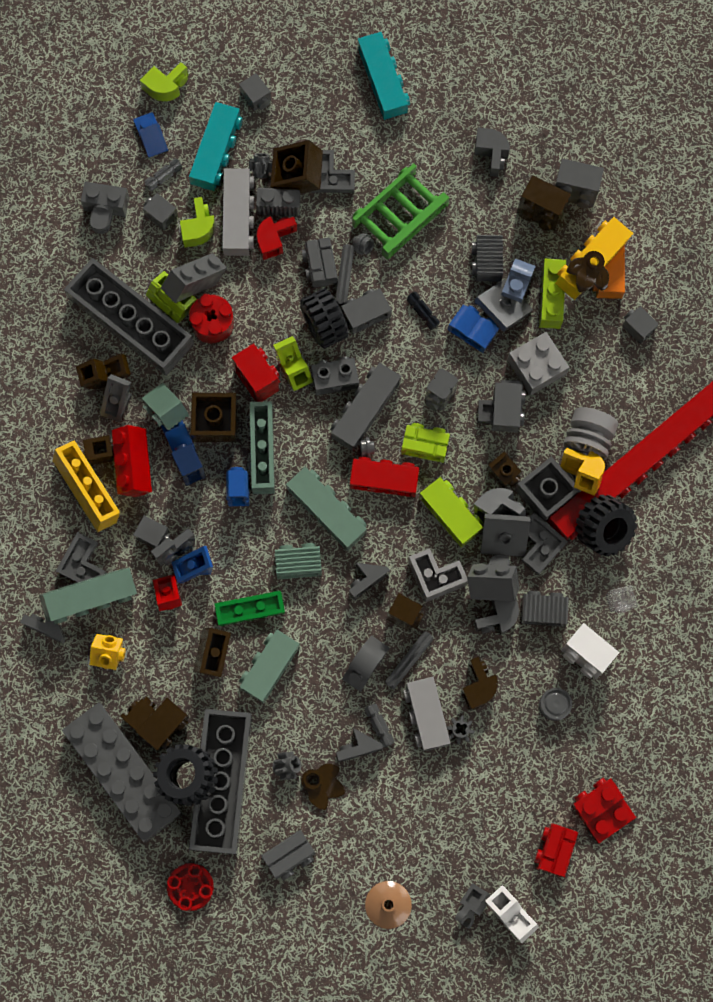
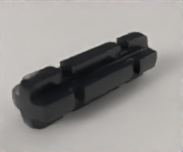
M412 292L408 295L407 301L411 306H414L413 309L420 318L426 321L430 330L435 329L440 323L436 316L432 315L433 312L426 303L420 300L419 294Z

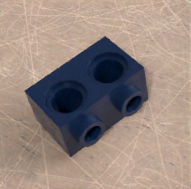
M192 443L189 445L182 444L174 449L175 451L171 454L186 486L206 478L203 466Z

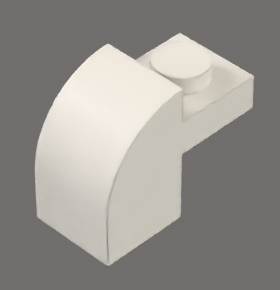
M503 885L485 900L498 919L521 943L539 928L537 923L522 909L518 901Z

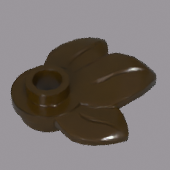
M590 251L584 257L573 259L567 267V273L576 275L578 292L589 290L594 285L601 291H604L609 283V273L604 267V257L597 251ZM591 258L597 260L596 266L591 265Z
M323 764L318 769L305 771L302 775L301 783L303 788L308 791L309 801L321 810L327 809L328 798H337L345 794L342 783L335 778L340 770L338 766ZM311 776L317 778L315 785H311L308 782Z

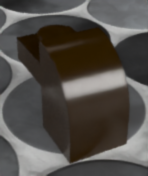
M122 353L105 361L93 358L76 366L80 386L88 389L105 388L108 377L111 374L122 379L131 375L127 357Z
M479 657L469 661L477 682L461 690L470 711L486 705L493 698L498 687L497 675L494 674L487 677L486 674L489 673L485 661H480Z

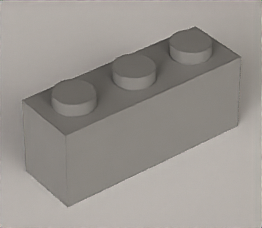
M434 677L407 683V689L403 690L406 703H411L412 711L409 712L411 724L417 727L418 734H414L417 747H422L423 752L449 746L451 743Z

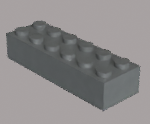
M94 258L64 288L66 296L70 301L165 376L170 373L194 345L192 335Z
M100 702L62 729L68 740L143 842L147 843L183 815L175 803L164 799L165 796L159 794L160 788L155 787L154 784L157 778L153 777L150 768Z
M205 709L200 749L210 754L209 758L214 759L216 764L213 767L218 768V774H214V777L218 778V782L213 783L212 787L215 790L213 793L208 792L209 798L207 800L201 799L200 804H194L189 850L238 855L252 724L251 713Z

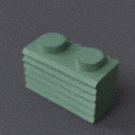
M164 383L142 397L145 403L143 409L159 427L163 425L167 430H170L171 427L174 428V425H178V422L185 420V417L189 416L182 402Z
M314 543L302 544V548L282 545L279 546L278 550H275L277 580L322 576L320 546L315 547Z

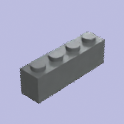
M380 362L376 368L372 367L366 376L368 378L364 385L360 384L354 395L356 397L353 402L349 401L342 411L344 413L340 420L336 419L331 426V438L354 452L360 440H362L401 383L402 376Z

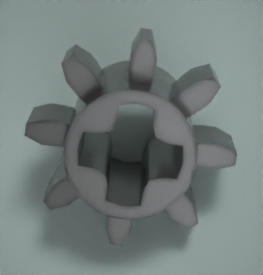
M256 153L254 154V159L250 158L249 169L253 171V176L256 178H268L269 173H272L273 160H270L269 154Z
M461 716L459 721L451 718L453 726H447V730L451 731L449 739L453 737L457 739V745L460 744L461 739L468 743L470 740L467 735L475 733L474 730L469 728L472 721L465 722L464 716ZM456 725L466 728L464 730L465 735L455 733Z
M293 751L278 753V759L273 761L274 773L280 776V780L297 778L296 773L301 769L300 759L294 755Z

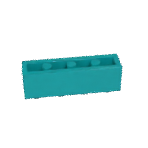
M382 32L358 38L357 48L383 120L406 114L410 105L408 93L403 92L402 87H404L401 75L396 73V60L394 56L391 57L389 54L390 45L388 39H384Z
M215 102L189 174L191 185L215 191L216 186L221 185L223 179L222 168L223 166L227 167L229 163V148H234L236 142L235 131L236 129L240 130L243 118L240 117L239 108Z

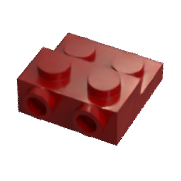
M604 777L593 784L595 789L587 794L586 791H583L574 797L576 802L572 804V807L598 844L637 818L623 799L625 797L613 780L610 778L606 781Z

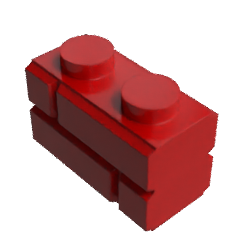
M554 823L549 824V828L544 827L541 835V840L544 841L542 850H537L534 858V863H537L536 869L564 878L578 832Z

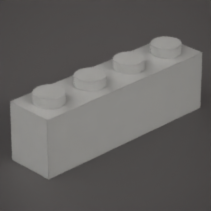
M224 169V256H249L250 249H254V236H250V229H254V216H250V209H254V196H250V189H254V176H250V169Z

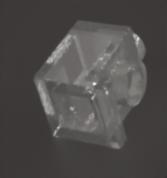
M632 585L610 590L606 594L610 612L615 611V613L622 614L638 607Z

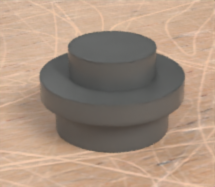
M365 437V440H360L361 457L371 458V455L375 453L374 441H370L369 437Z

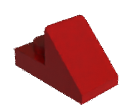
M174 574L153 580L159 612L182 606Z

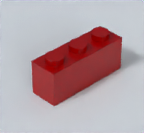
M125 425L112 430L117 494L139 497L152 493L146 429Z
M358 457V459H353L350 489L415 497L419 467H415V464L408 462L399 465L393 464V461L390 460L376 462L371 461L368 457Z

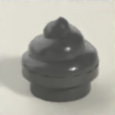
M363 233L352 238L354 250L358 254L368 255L372 251L374 240L371 239L370 235Z

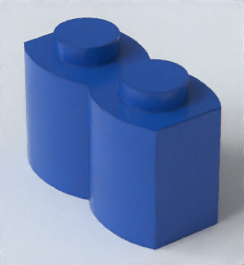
M462 305L448 325L447 330L484 353L498 333L499 328L491 318L481 317L479 311L473 306Z
M232 467L226 472L227 505L230 507L250 505L248 472L242 467Z

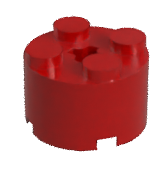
M204 294L191 306L189 319L192 330L199 340L212 344L223 341L231 335L234 328L232 307L227 300L218 295Z

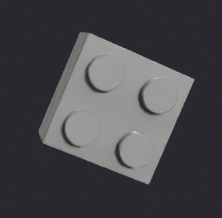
M547 332L511 351L507 358L508 363L519 380L523 381V386L529 395L564 377L570 368Z

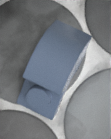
M515 258L501 295L521 303L536 266Z

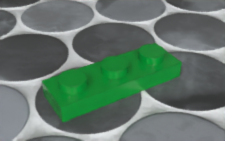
M281 590L214 603L219 627L285 614Z

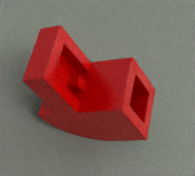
M270 216L261 222L257 230V243L263 260L283 254L280 237L297 232V223L294 217H284L279 219L277 223H273Z

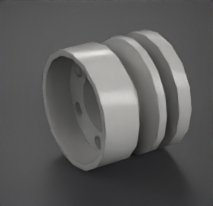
M588 407L576 408L570 422L572 428L568 429L563 446L565 449L569 448L585 455L593 451L603 460H606L609 454L608 450L612 445L609 440L614 438L619 423L614 417L605 412Z

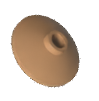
M392 881L376 884L367 894L365 909L369 919L375 925L384 929H393L402 925L408 919L412 908L408 891L402 885ZM387 900L393 902V907L390 910L384 907V903Z

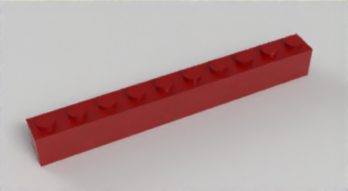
M713 381L603 473L600 487L595 496L584 491L579 492L547 521L549 525L566 540L570 538L573 541L577 538L578 534L575 531V527L578 525L576 519L580 516L578 513L585 508L584 505L587 502L590 503L592 498H598L599 495H610L614 498L620 497L623 499L632 491L629 487L634 483L637 485L641 484L648 477L646 473L651 469L654 472L664 464L662 460L667 455L670 458L673 457L680 450L678 447L683 442L688 444L697 436L695 432L701 428L703 431L711 425L712 421L710 419L713 418Z

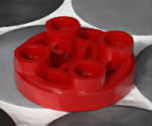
M188 863L179 866L171 873L167 880L169 899L181 910L195 911L203 908L210 901L214 892V882L211 874L207 869L198 864Z

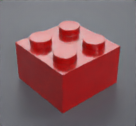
M253 343L232 356L234 371L255 402H263L279 391L280 380L278 377L280 375L274 365L269 366L266 359L268 358L261 347L258 349Z

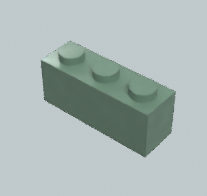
M279 630L267 636L264 641L266 647L262 653L257 652L251 662L254 665L250 672L245 671L239 680L241 683L240 689L263 704L300 648L298 642Z

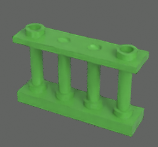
M414 163L409 168H403L398 174L397 179L363 209L359 208L352 216V226L354 228L362 223L383 243L382 255L387 260L449 204V197L444 192L439 196H434L414 177L417 167ZM408 182L429 202L428 206L424 210H419L398 189ZM393 196L413 215V220L409 224L403 223L383 204L389 197ZM376 209L398 229V233L393 238L388 237L368 218Z

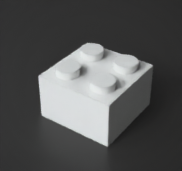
M584 623L561 649L564 652L563 657L571 664L576 662L581 666L580 671L590 679L592 677L597 679L620 653Z

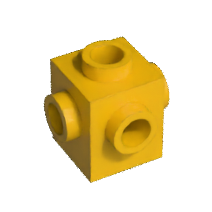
M96 634L91 645L89 665L116 670L119 662H123L126 649L122 648L123 639L111 635Z

